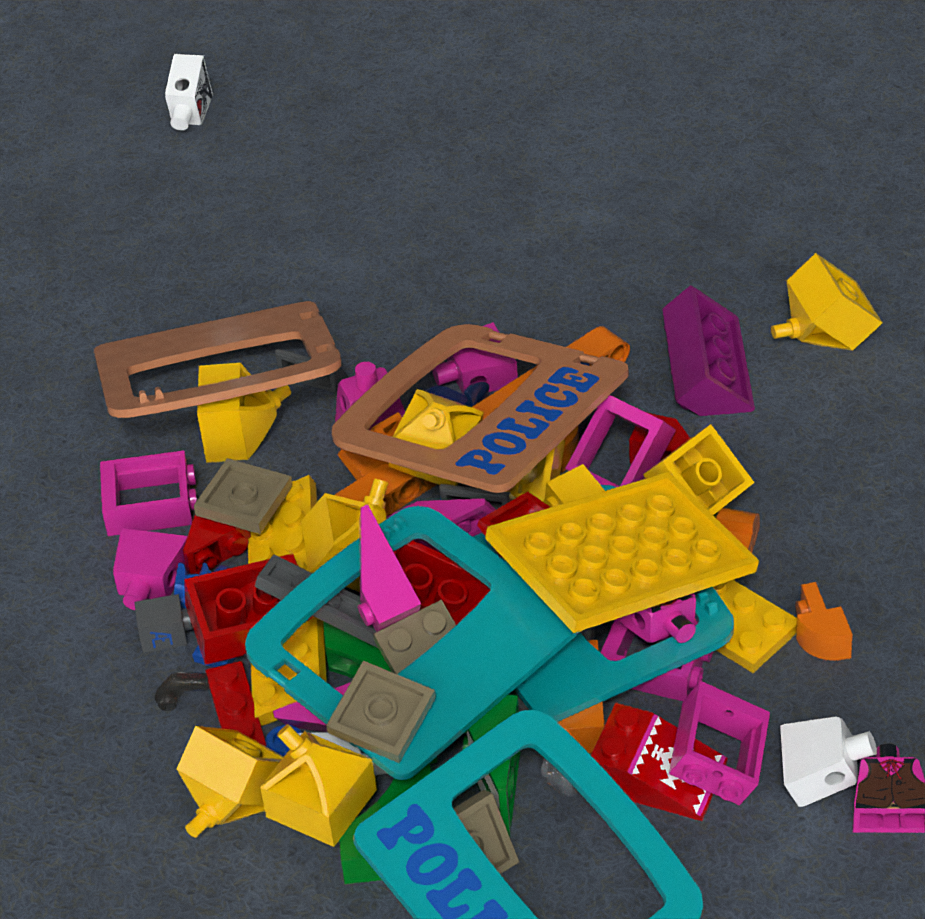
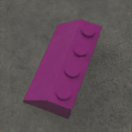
M690 285L662 308L675 400L683 409H689L699 416L752 412L755 410L739 318Z

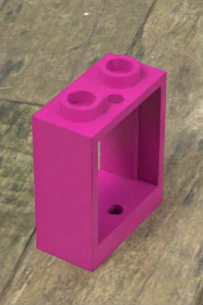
M609 395L597 407L565 469L570 471L582 464L588 469L615 417H619L648 432L620 486L646 479L643 474L660 462L676 429L666 422ZM590 472L600 485L620 487Z
M185 451L100 462L102 513L108 536L120 535L122 528L151 531L192 524V510H194V504L197 501L196 489H190V486L196 485L194 464L187 465ZM179 483V498L126 505L120 504L121 490Z
M615 619L600 653L611 661L626 658L635 633ZM672 635L661 640H666L672 637ZM713 652L682 665L681 669L675 668L631 689L684 701L699 681H702L704 672L702 664L704 661H711Z
M699 681L682 703L669 774L740 806L759 783L770 712L703 681ZM698 722L741 741L736 770L693 751Z

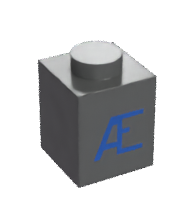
M179 594L134 602L143 653L187 645L185 631L192 630V624L187 608H181Z

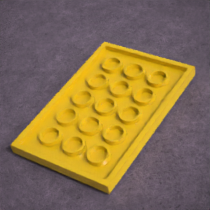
M669 472L488 526L485 537L573 633L755 573L759 564V560Z

